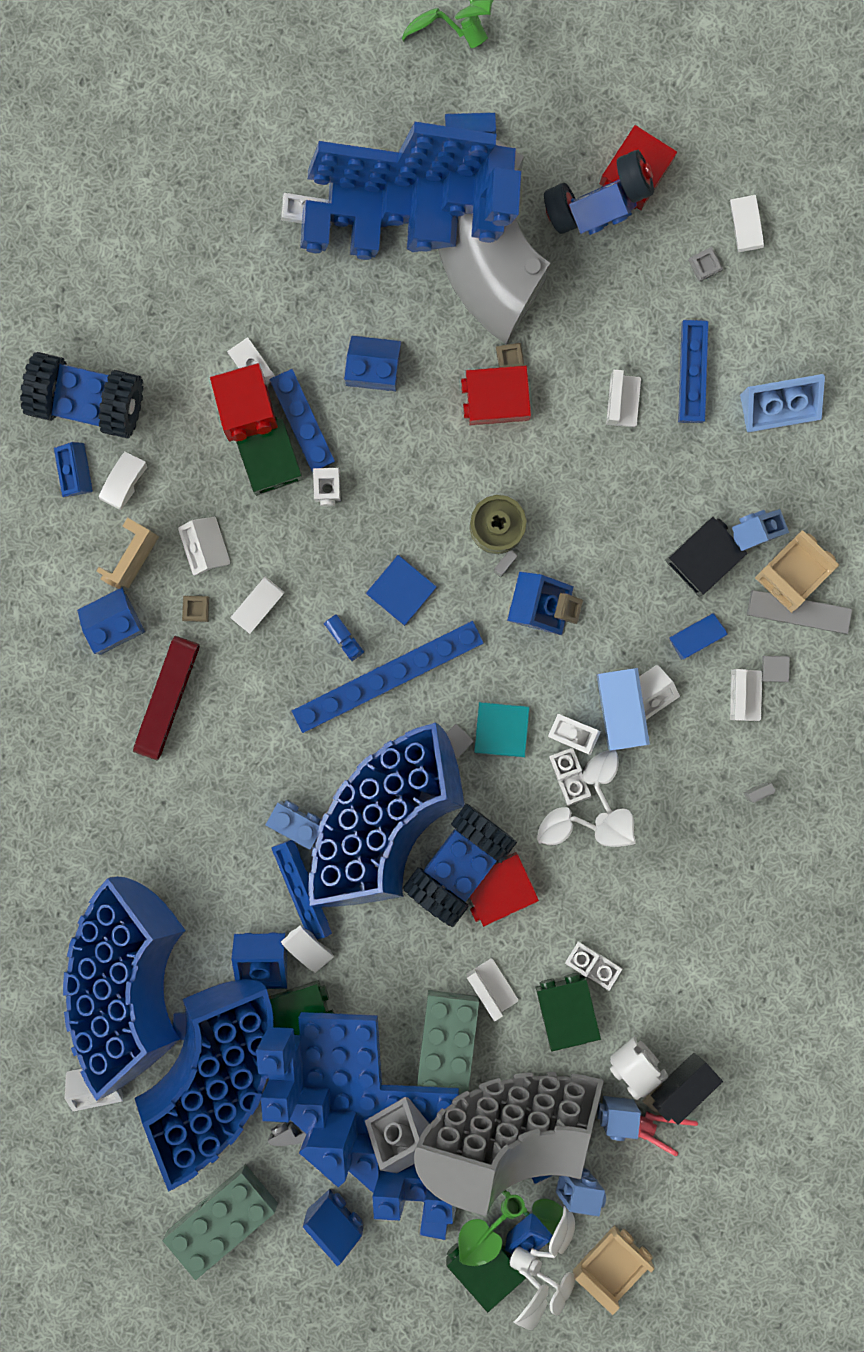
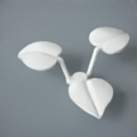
M606 750L594 756L585 765L583 770L584 781L587 784H594L595 790L607 813L599 814L595 821L596 825L578 817H571L572 812L568 807L557 808L551 811L542 821L537 835L539 844L557 845L564 842L572 833L573 822L593 829L596 841L601 845L620 847L636 844L633 814L624 808L612 811L600 789V783L607 784L611 782L618 771L619 756L616 750Z
M565 1206L563 1216L551 1238L549 1252L537 1251L533 1248L529 1252L521 1247H517L510 1260V1266L518 1270L520 1274L524 1275L538 1289L527 1307L513 1321L516 1325L527 1330H533L539 1323L547 1306L546 1297L548 1296V1286L546 1284L541 1286L531 1275H537L556 1289L550 1301V1311L555 1316L561 1314L565 1301L568 1300L574 1288L575 1277L573 1273H566L559 1285L540 1272L542 1262L538 1258V1256L555 1258L558 1253L563 1254L569 1246L575 1231V1218L573 1213L569 1212Z

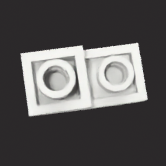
M756 195L731 199L730 207L738 252L764 248Z
M124 451L109 474L99 499L121 510L135 492V483L147 469L146 462Z
M265 576L230 618L250 634L285 592Z
M570 748L549 756L567 806L591 798L574 749Z
M301 925L292 930L281 941L282 945L295 958L314 973L334 958L331 950L318 942L314 934Z
M579 941L565 964L585 977H589L608 991L611 990L623 970L617 964Z

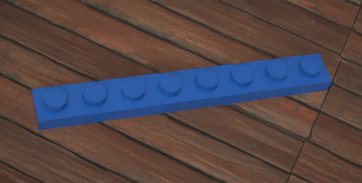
M471 621L291 711L301 732L305 733L484 643L474 622Z

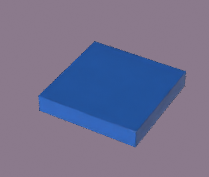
M397 555L366 594L405 626L437 587L402 557Z

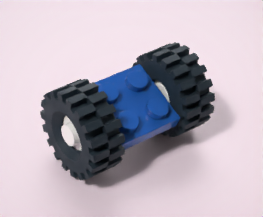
M41 352L33 353V356L29 358V364H26V373H23L22 379L24 381L20 389L22 390L20 401H22L21 409H23V414L49 421L54 420L56 417L83 422L101 427L100 431L102 433L126 439L133 435V430L136 429V422L139 419L141 401H143L142 392L144 386H142L143 379H141V376L118 370H112L111 375L69 366L62 357Z
M467 803L451 822L455 829L426 868L423 870L417 867L402 887L407 895L420 904L422 908L451 927L456 925L468 909L469 905L466 901L496 863V860L502 863L517 844V841Z

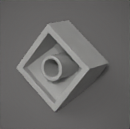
M404 1097L365 1120L379 1169L381 1171L399 1173L414 1164L415 1147L422 1132L429 1123L408 1097Z

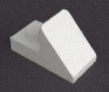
M557 714L548 737L591 755L601 731Z

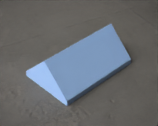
M824 374L747 387L740 394L746 431L753 432L822 420Z
M638 668L596 674L608 750L650 745Z

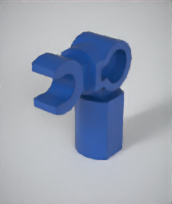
M337 614L323 623L338 644H342V650L352 662L365 653L354 637L350 638L352 634Z

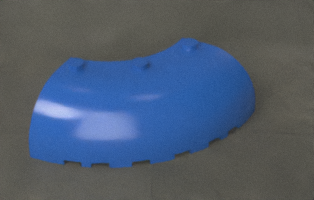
M432 723L415 728L394 741L390 740L385 743L376 753L366 757L356 767L357 770L350 778L345 780L333 797L334 801L321 820L317 831L319 832L317 842L312 850L311 856H313L311 872H309L308 885L310 906H349L404 897L402 887L405 865L416 840L435 820L449 812L463 808L465 805L456 756L446 732L439 724Z
M119 876L110 877L105 880L90 899V905L85 914L81 915L76 935L72 937L67 953V957H69L68 970L64 972L63 996H66L67 1011L64 1012L67 1032L70 1031L74 1045L71 1050L73 1056L77 1055L82 1067L80 1073L96 1101L114 1093L138 1077L180 1040L171 1024L165 1005L164 975L170 953L186 930L169 907L153 891L135 880Z
M247 979L222 983L182 999L186 1013V1033L180 1054L169 1072L156 1085L134 1098L142 1125L168 1192L199 1174L198 1171L210 1162L214 1163L219 1158L218 1155L229 1144L232 1145L244 1130L243 1126L248 1121L250 1115L254 1114L259 1105L266 1079L269 1078V1074H258L256 1049L267 1028H273V1013L267 989L263 983L257 980Z

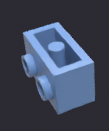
M780 509L769 513L762 510L739 519L741 524L732 527L734 540L740 546L741 551L790 533Z
M279 801L265 825L311 850L318 838L319 832L317 831L322 819L310 812L306 815L298 811L299 806L291 801Z
M603 1096V1103L598 1104L597 1119H600V1126L604 1128L606 1135L616 1141H625V1138L638 1139L641 1112L634 1099Z
M583 1168L581 1179L559 1176L556 1194L569 1212L599 1217L601 1208L606 1203V1193L590 1171Z

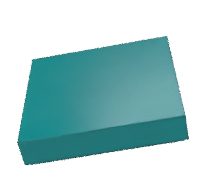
M479 702L474 753L525 757L529 707Z

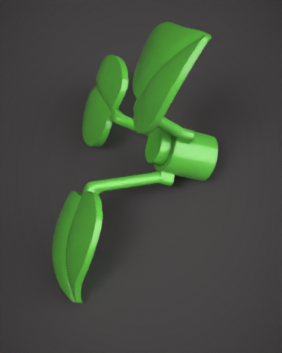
M469 0L470 5L455 15L456 20L465 18L461 22L462 28H459L439 8L426 11L417 16L407 26L402 40L404 42L409 34L428 26L437 18H442L458 33L459 37L464 35L470 48H475L488 39L478 15H491L493 0Z
M506 1190L502 1192L505 1196L501 1203L502 1215L490 1227L481 1219H473L463 1225L458 1237L459 1259L462 1264L468 1266L483 1265L492 1261L499 1254L502 1247V1239L493 1230L506 1218L514 1219L522 1213L527 1217L530 1214L527 1208H525L524 1200L520 1196L511 1195ZM539 1199L533 1203L532 1214L553 1235L563 1216L564 1208L553 1200Z

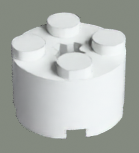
M635 1036L610 1056L611 1072L618 1080L623 1078L629 1085L627 1087L628 1091L636 1100L641 1097L645 1098L668 1078L665 1069L661 1071L658 1069L659 1060L641 1040L637 1043V1037Z

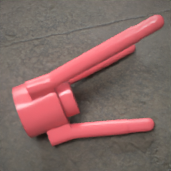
M646 1112L645 1117L640 1116L638 1137L650 1141L674 1156H678L677 1151L654 1138L657 1125L653 1124V1121L667 1122L665 1118ZM672 1119L667 1122L676 1124ZM684 1119L680 1124L697 1126L698 1122Z

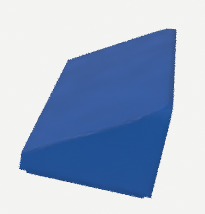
M495 113L445 114V126L496 134Z
M70 442L55 447L54 452L62 497L93 492L85 444Z
M712 613L669 637L682 660L725 637L728 633Z
M530 1213L508 1232L505 1250L512 1254L517 1247H521L531 1252L532 1248L539 1251L551 1241L553 1235L534 1214Z

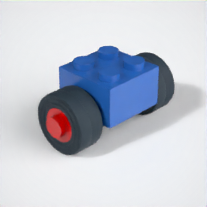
M634 150L617 159L619 180L582 195L577 199L566 183L558 184L544 192L546 214L559 234H564L578 228L580 234L588 231L589 235L603 230L605 226L609 225L608 222L610 221L615 225L628 219L627 217L632 215L631 211L637 206L636 202L654 194L651 167L648 162L646 163L639 150Z

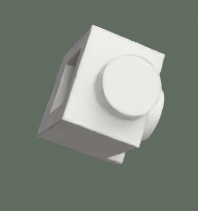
M339 468L313 469L315 502H320V506L323 507L335 506V501H341ZM325 485L332 486L333 489L330 493L323 491Z

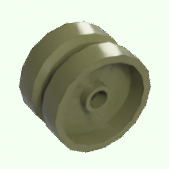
M493 495L486 497L476 505L471 515L469 529L472 540L478 548L487 553L499 555L511 551L519 544L525 533L527 520L524 510L517 501L509 496ZM500 522L502 524L501 530L498 527L493 528V523Z

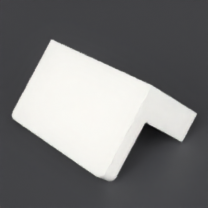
M613 370L610 377L606 425L636 427L641 378L623 375L624 370Z
M216 517L191 520L178 528L193 576L203 574L212 568L230 564Z
M655 665L639 676L646 720L680 697L674 682L658 665Z
M747 669L731 670L730 720L760 721L762 671Z
M492 958L466 973L468 981L494 1022L503 1017L502 1012L518 1002L517 996Z
M82 1069L66 1072L65 1100L73 1112L123 1101L121 1088L96 1101L80 1073Z

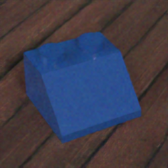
M351 336L344 377L346 386L396 392L401 341Z
M519 571L507 621L562 635L565 621L554 618L560 593L572 596L574 586L541 574Z
M123 587L77 610L82 631L94 654L102 655L145 633Z
M285 933L234 934L231 960L235 981L257 980L263 983L266 989H287V949L281 943L286 938Z
M329 1189L307 1209L303 1228L338 1267L362 1237L363 1221L357 1213L353 1212L351 1214L345 1207L346 1202L339 1193L334 1194Z

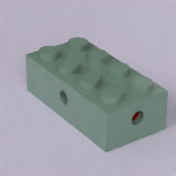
M428 990L416 1086L459 1088V1095L469 1091L479 1008L478 996Z
M245 1164L170 1227L162 1241L196 1281L275 1214L278 1202Z

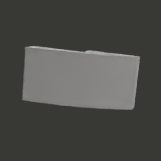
M282 1122L271 1129L272 1133L269 1136L268 1142L273 1146L303 1143L306 1133L300 1128L297 1130L293 1122L287 1125L285 1122Z

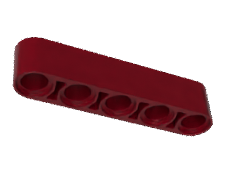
M176 635L172 639L133 748L134 753L156 761L160 759L198 655L199 643Z

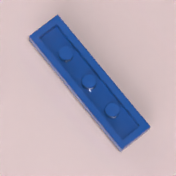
M683 320L681 323L678 422L680 423L705 422L708 321Z
M293 369L270 378L269 380L312 473L315 468H324L335 463Z
M289 840L272 847L271 849L303 927L313 933L317 940L331 935L332 932L322 907L310 906L309 874L305 869L295 842Z

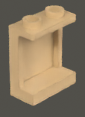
M128 517L123 527L133 532L135 536L113 573L101 567L97 569V572L102 574L100 580L118 589L121 586L130 587L159 538L158 535Z
M801 531L755 579L792 613L839 564L830 552L824 551L817 544V540L811 534Z
M615 1225L573 1269L575 1280L612 1315L620 1308L618 1301L647 1270L652 1273L655 1269L652 1263V1255L643 1246L639 1249L633 1243L634 1238L625 1229L620 1231Z

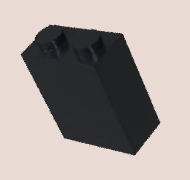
M711 517L665 559L666 563L698 597L703 596L748 554L745 550L741 551L740 546L736 544L734 538L727 532V525L719 518Z
M693 1053L651 1094V1097L655 1100L652 1105L667 1122L672 1119L679 1125L723 1083V1080L703 1059Z

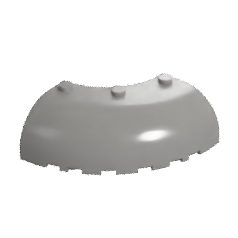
M496 140V145L508 147ZM518 152L515 154V170L522 171L524 156ZM473 213L458 216L456 246L438 249L444 270L453 290L469 313L490 334L507 345L545 283L550 262L541 257L527 242L516 219L512 224L504 226V233L497 241L485 243L481 242L479 238L471 237Z
M547 1072V1076H533V1073H521L513 1075V1079L501 1081L500 1078L487 1081L480 1084L479 1089L470 1093L466 1091L452 1100L450 1106L446 1109L442 1108L431 1124L427 1125L415 1147L414 1164L420 1180L430 1192L442 1201L457 1208L487 1216L490 1207L497 1197L507 1188L522 1180L548 1175L581 1179L604 1080L578 1074H571V1077L557 1076L556 1072Z

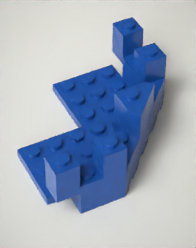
M414 122L399 152L319 141L308 168L307 180H314L316 184L320 185L329 184L328 203L311 200L305 201L302 212L300 248L315 254L326 251L329 245L330 222H334V225L339 227L352 225L350 255H356L361 260H370L377 255L381 227L399 226L409 223L407 250L411 252H427L434 249L455 247L458 216L472 213L471 237L479 238L481 242L485 243L497 241L504 233V226L512 224L519 215L521 171L515 170L516 148L496 145L497 134L422 122Z
M301 1012L299 1016L300 1035H294L293 1028L268 1027L256 1049L258 1074H269V1081L261 1096L262 1120L288 1123L291 1120L306 1133L299 1154L325 1177L339 1187L346 1181L348 1172H350L373 1192L374 1219L400 1221L405 1201L425 1202L426 1223L453 1224L456 1207L442 1201L426 1188L416 1172L415 1164L399 1173L381 1171L379 1169L365 1120L404 1097H408L428 1123L431 1124L442 1108L446 1109L452 1104V1100L459 1095V1088L382 1085L378 1015Z

